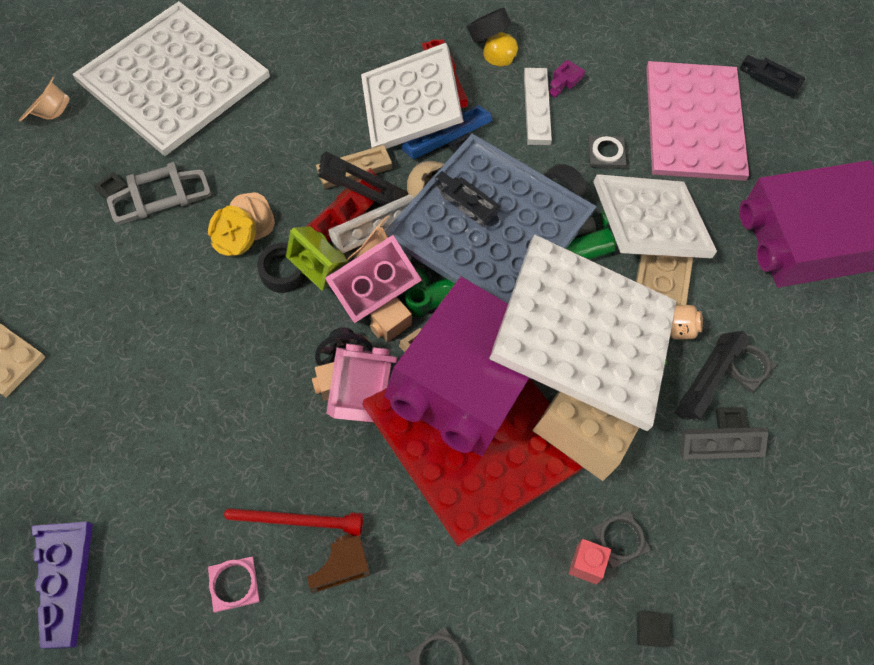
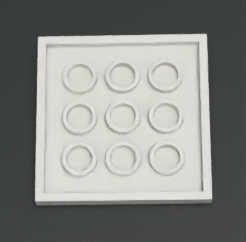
M446 43L361 74L372 148L384 145L387 149L463 122L450 52Z
M596 175L594 185L620 253L713 258L717 250L684 182Z

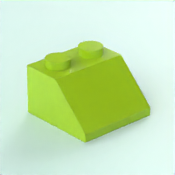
M311 226L295 227L290 230L286 258L319 289L324 291L330 286L325 278L345 266L348 261L340 250H335L327 242L325 236L320 232H316Z

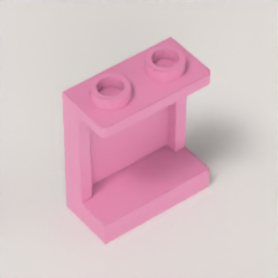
M346 344V349L337 347L326 414L336 419L373 422L362 405L363 400L387 388L391 362L396 363L397 357L389 355V350L373 347L372 352L363 351V346Z

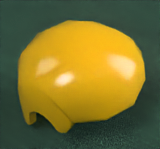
M503 32L489 37L483 51L485 60L495 66L510 65L517 55V41L510 34Z

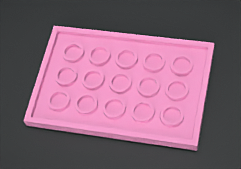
M648 61L646 68L652 175L747 181L749 170L737 67Z

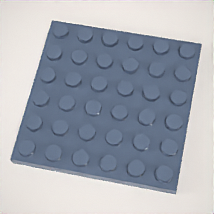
M471 134L385 230L388 238L394 235L403 251L451 282L456 283L461 276L509 304L533 236L537 235L566 249L594 214L597 206L476 135ZM443 171L452 179L455 177L458 179L460 177L464 178L501 206L500 212L483 228L444 199L440 194V190L434 186L435 177Z

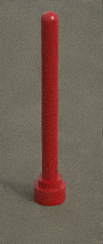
M231 508L224 512V517L227 520L343 529L344 533L352 534L353 536L359 535V537H361L363 527V513L351 512L350 515H344V517Z

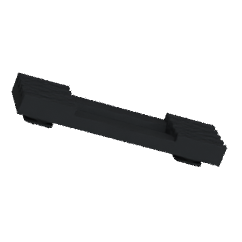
M327 151L320 157L321 164L319 165L320 169H318L320 173H318L317 177L338 187L342 185L381 204V207L408 195L407 191ZM346 172L384 190L383 194L346 177Z
M744 331L723 333L716 342L717 345L693 384L679 402L680 405L675 411L679 418L701 419L713 399L711 396L713 390L733 357L739 356L749 339Z

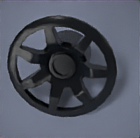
M337 328L319 344L315 351V360L318 366L333 363L337 347L346 349V344L360 345L362 342L368 347V349H363V351L367 352L373 351V345L366 337L354 333L349 328ZM321 353L330 355L323 361L320 359Z

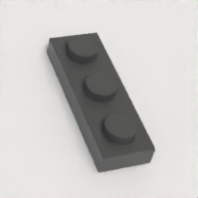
M764 427L682 430L680 456L683 460L765 457L768 431Z

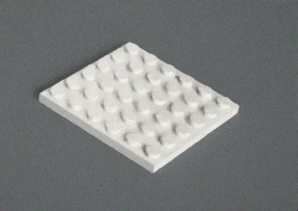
M179 1L73 73L75 80L164 156L168 155L270 77L268 69Z
M534 235L530 241L489 359L648 431L654 423L676 300Z

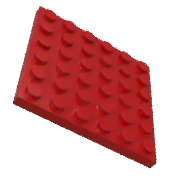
M531 378L528 379L483 456L478 455L472 450L468 453L456 451L443 441L441 431L421 419L417 422H412L399 416L392 409L390 400L384 397L386 389L364 399L362 403L458 547L584 469L576 461L533 431L550 403Z

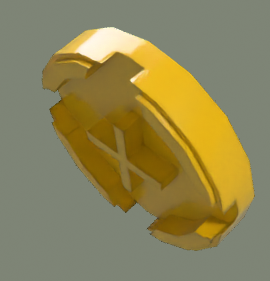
M232 205L226 206L216 211L210 220L208 235L212 241L210 243L220 254L227 256L242 255L249 250L255 239V222L251 214L244 208Z

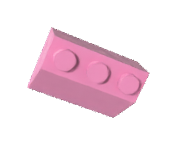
M394 235L325 278L354 323L421 281V278Z

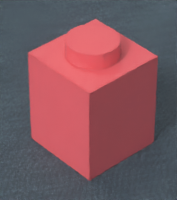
M582 539L576 547L569 574L597 585L604 577L611 549Z

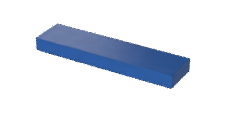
M477 105L462 113V123L401 143V148L414 160L491 122V113Z

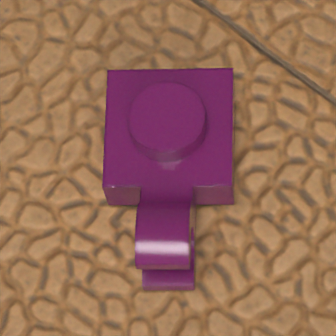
M566 60L554 71L553 80L550 83L552 88L549 90V94L556 98L565 86L569 89L573 88L584 77L585 70Z

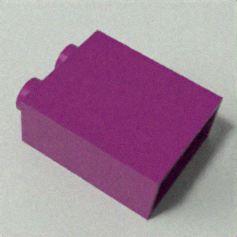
M871 160L761 177L756 182L747 199L741 202L739 208L741 223L745 229H753L759 243L756 252L758 264L763 271H771L777 288L874 271V166Z
M460 276L394 366L384 395L385 398L390 400L392 409L408 421L417 422L421 419L441 431L443 441L454 450L468 453L472 450L478 455L483 456L530 378L489 359L508 303Z

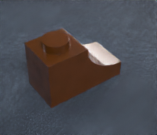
M352 534L343 535L336 539V543L330 544L331 554L326 564L316 573L307 576L312 594L370 576L359 535L355 537Z

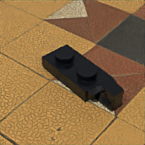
M748 54L739 68L754 79L792 98L795 97L805 81V77L767 58L760 60Z
M443 171L435 177L434 186L440 190V194L444 199L483 228L500 212L501 206L464 178L460 177L458 179L455 177L452 179Z

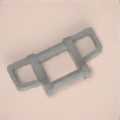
M171 162L167 164V167L136 176L134 174L127 175L128 188L109 196L107 203L115 224L120 225L139 218L148 217L147 214L179 204L185 206L188 203L209 198L211 192L202 170L178 172L175 163ZM171 176L177 195L144 205L138 185ZM200 178L205 188L204 191L186 196L181 180ZM131 195L137 211L120 217L117 216L115 203Z

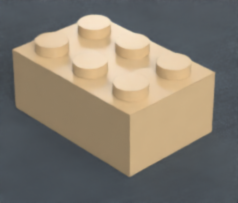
M559 391L533 431L604 481L621 463L639 427Z

